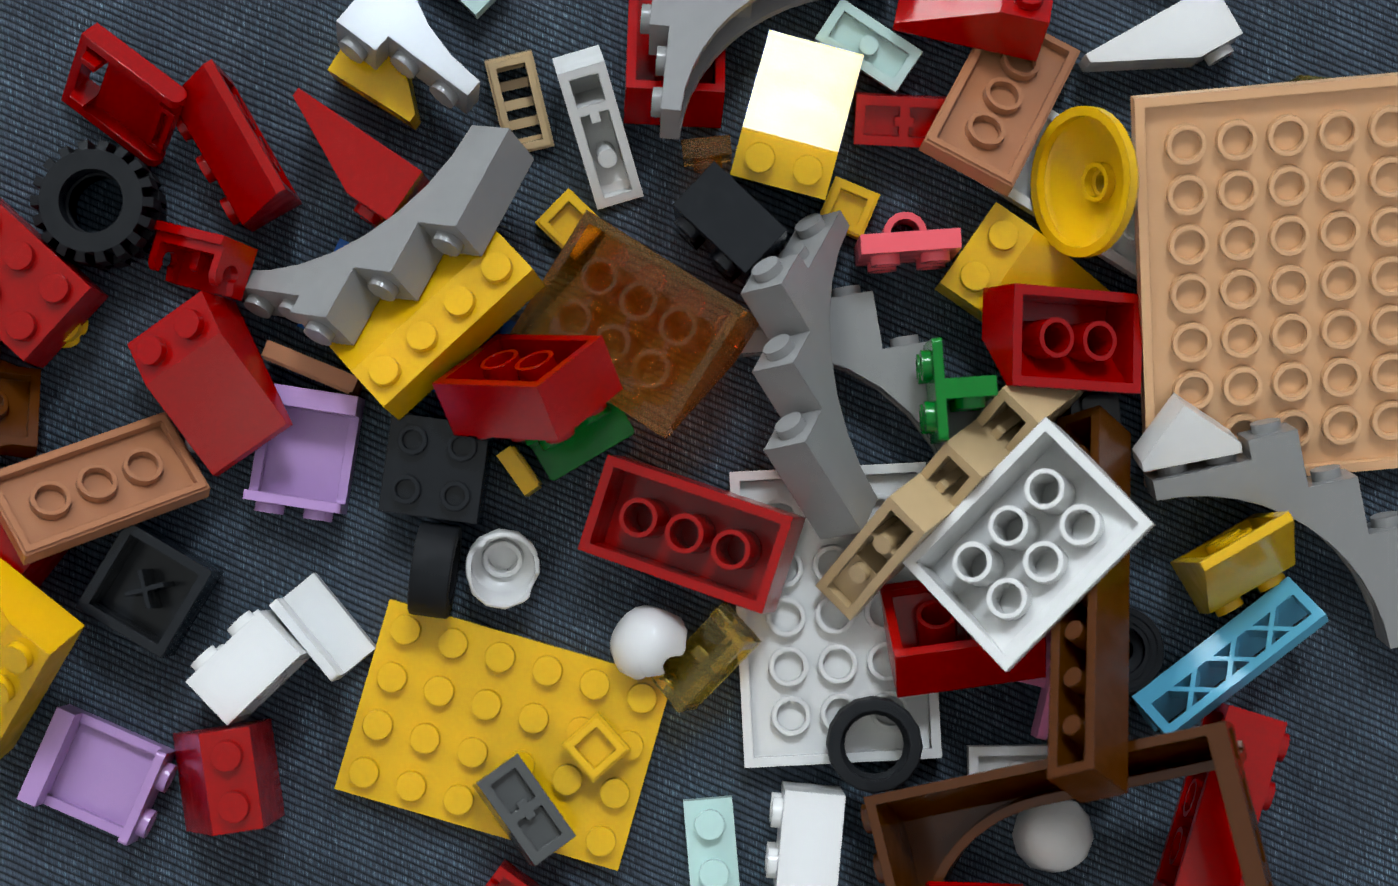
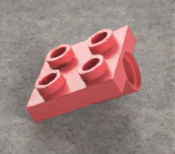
M912 212L896 213L888 219L881 233L860 234L854 246L855 267L867 266V273L869 274L897 271L896 266L901 265L900 263L916 262V270L945 268V263L950 262L962 248L961 228L927 230L926 224L918 215ZM904 224L910 226L914 231L891 232V229L896 225Z

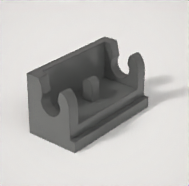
M518 753L472 785L529 866L538 865L576 836Z

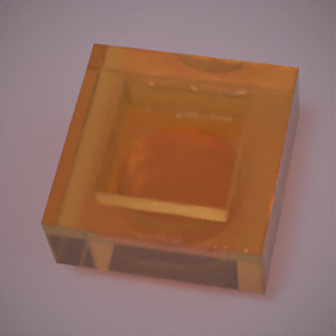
M730 135L681 140L683 167L693 166L695 173H703L714 161L722 169L723 163L732 162Z

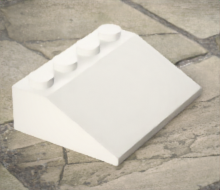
M1045 417L905 559L903 564L1005 672H1009L1155 524L1061 427Z

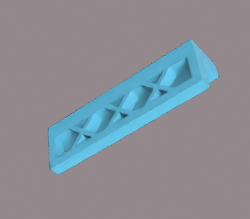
M1287 576L1277 586L1270 589L1147 686L1134 694L1132 698L1143 719L1154 731L1159 729L1164 734L1191 728L1329 621L1328 617ZM1307 614L1309 615L1307 618H1305V619H1304L1302 622H1300L1298 625H1296L1295 627H1292L1295 623H1297L1299 620H1301L1304 616H1306ZM1264 647H1266L1265 650H1264L1263 652H1261L1258 656L1253 657V656H1254L1255 654H1257L1260 650H1262ZM1226 677V680L1223 683H1221L1216 688H1212ZM1186 708V711L1184 713H1182L1171 723H1168V721H1170L1172 718H1174L1177 714H1179Z

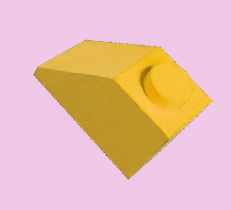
M340 49L327 69L332 77L412 129L417 130L421 120L412 79L401 74L392 65L389 56L375 70L364 61L361 64L354 62Z

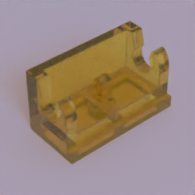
M723 602L686 641V649L683 655L670 657L663 665L664 675L653 676L651 679L673 704L672 707L678 713L697 709L762 641L727 602Z

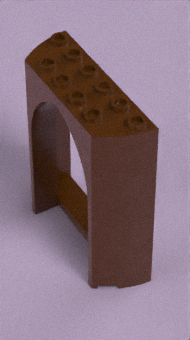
M1226 720L1128 741V788L1216 770L1245 886H1274L1243 767L1247 758L1245 745L1242 740L1237 741L1235 727L1230 721ZM1048 758L866 796L863 797L865 804L861 806V818L866 833L873 834L877 853L873 856V866L878 882L880 884L885 883V886H925V883L928 881L949 882L956 864L971 842L992 825L1024 810L1074 798L1047 779Z

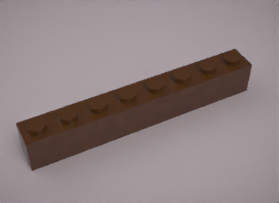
M1101 405L1058 418L1057 425L1130 498L1131 433ZM1130 551L1051 629L1047 779L1081 804L1128 794Z

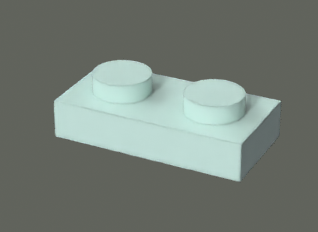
M846 0L838 2L815 37L817 43L863 54L864 57L860 71L894 94L897 93L923 53L922 50Z
M732 795L683 799L690 886H740Z

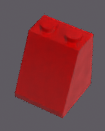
M271 718L173 733L186 831L217 836L262 829L285 816Z

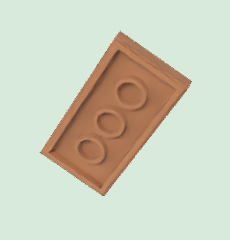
M1047 33L1036 62L972 48L919 151L1008 197L1081 51Z
M162 412L1 468L0 523L23 565H27L207 498L211 488L166 412Z

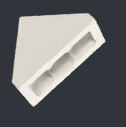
M1175 393L1171 395L1132 448L1133 458L1143 472L1243 453L1241 442L1228 428Z

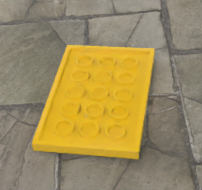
M390 599L334 789L510 840L472 785L518 753L576 835L554 853L618 871L673 680L661 676L635 680L619 672L613 662L450 615L447 619L413 615L408 612L407 603ZM599 711L631 750L593 783L560 745Z

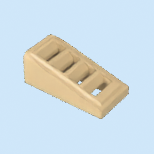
M532 50L484 60L500 127L510 128L513 131L539 124L541 134L520 138L519 141L528 152L555 146ZM525 67L527 76L499 82L497 73ZM530 86L532 95L508 101L503 100L502 92ZM535 106V115L508 120V111Z

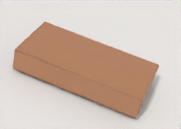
M267 340L261 356H264L263 359L349 395L359 396L364 386L351 373L270 340Z

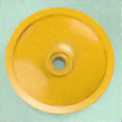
M1076 106L1060 113L1044 131L1034 155L1030 183L1034 215L1043 235L1059 252L1071 257H1093L1107 251L1123 234L1136 206L1139 191V167L1134 146L1121 122L1112 113L1100 107Z

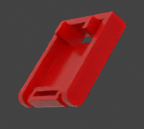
M97 22L81 34L61 100L146 165L154 167L161 164L164 160L166 150L169 147L182 111V105L185 103L187 91ZM108 63L100 87L89 77L91 71L94 73Z

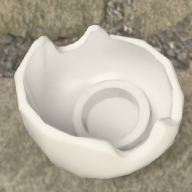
M498 528L478 537L470 547L465 562V575L472 595L484 605L499 609H508L529 599L531 590L540 574V560L533 543L519 531Z
M642 605L633 608L618 622L611 636L610 651L619 672L635 680L664 675L663 665L665 661L670 657L683 655L686 649L687 629L681 617L658 607Z
M1067 800L1019 812L1015 821L1012 838L1017 854L1030 868L1056 873L1072 869L1087 857L1094 834L1089 815L1077 802Z

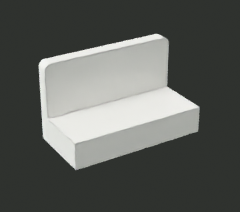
M312 573L285 597L277 598L269 604L279 619L332 682L341 679L375 651V643L317 573Z

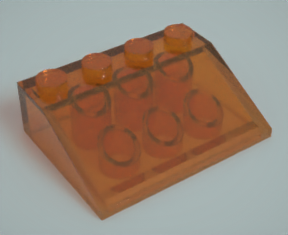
M586 210L542 282L545 284V287L530 300L510 334L603 336L623 388L609 402L667 439L736 362L759 323L752 312Z

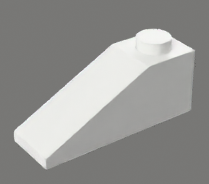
M1181 0L1088 52L1078 65L1082 72L1192 67L1203 60L1206 61L1208 66H1211L1234 52L1231 44L1243 32L1224 0Z
M599 45L552 58L597 210L643 197L641 184Z

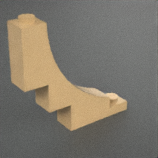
M1005 385L998 392V396L992 399L976 420L946 441L917 476L886 499L815 586L851 621L866 607L879 590L905 567L903 564L905 559L1045 417L1052 422L1056 421L1070 409L1084 391Z

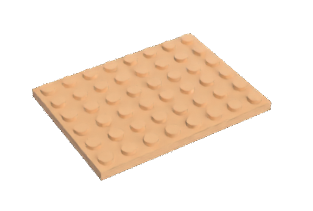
M1398 72L1130 96L1132 144L1139 167V191L1134 209L1137 294L1142 335V434L1171 395L1175 393L1228 428L1237 439V433L1251 430L1250 423L1266 418H1280L1281 423L1286 422L1298 429L1306 476H1311L1310 470L1313 468L1331 464H1338L1341 469H1346L1350 472L1398 468Z

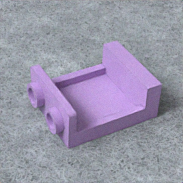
M274 383L293 425L255 451L249 489H244L242 499L256 501L254 511L284 515L285 505L304 508L303 518L332 522L333 513L347 515L365 399L359 396Z
M71 704L59 706L54 712L17 796V800L34 807L41 804L49 806L119 837L117 842L128 846L138 841L139 837L145 839L155 822L157 811L152 809L159 791L165 793L168 790L177 771V765L172 764L175 750Z

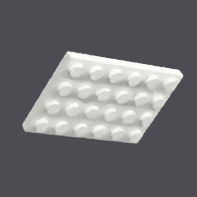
M926 462L860 465L878 498L868 521L891 494L924 469ZM776 470L729 472L730 492L806 517ZM806 518L776 612L760 614L736 605L744 768L831 764L826 746L829 724L839 709L854 699L868 696L891 699L909 711L920 728L923 744L920 759L942 758L939 692L897 698L889 661L880 590L866 607L850 621L815 586L858 533L820 539ZM905 566L886 584L918 579ZM875 714L863 716L855 721L847 731L844 743L846 756L851 763L899 760L904 745L902 733L897 725L887 717Z

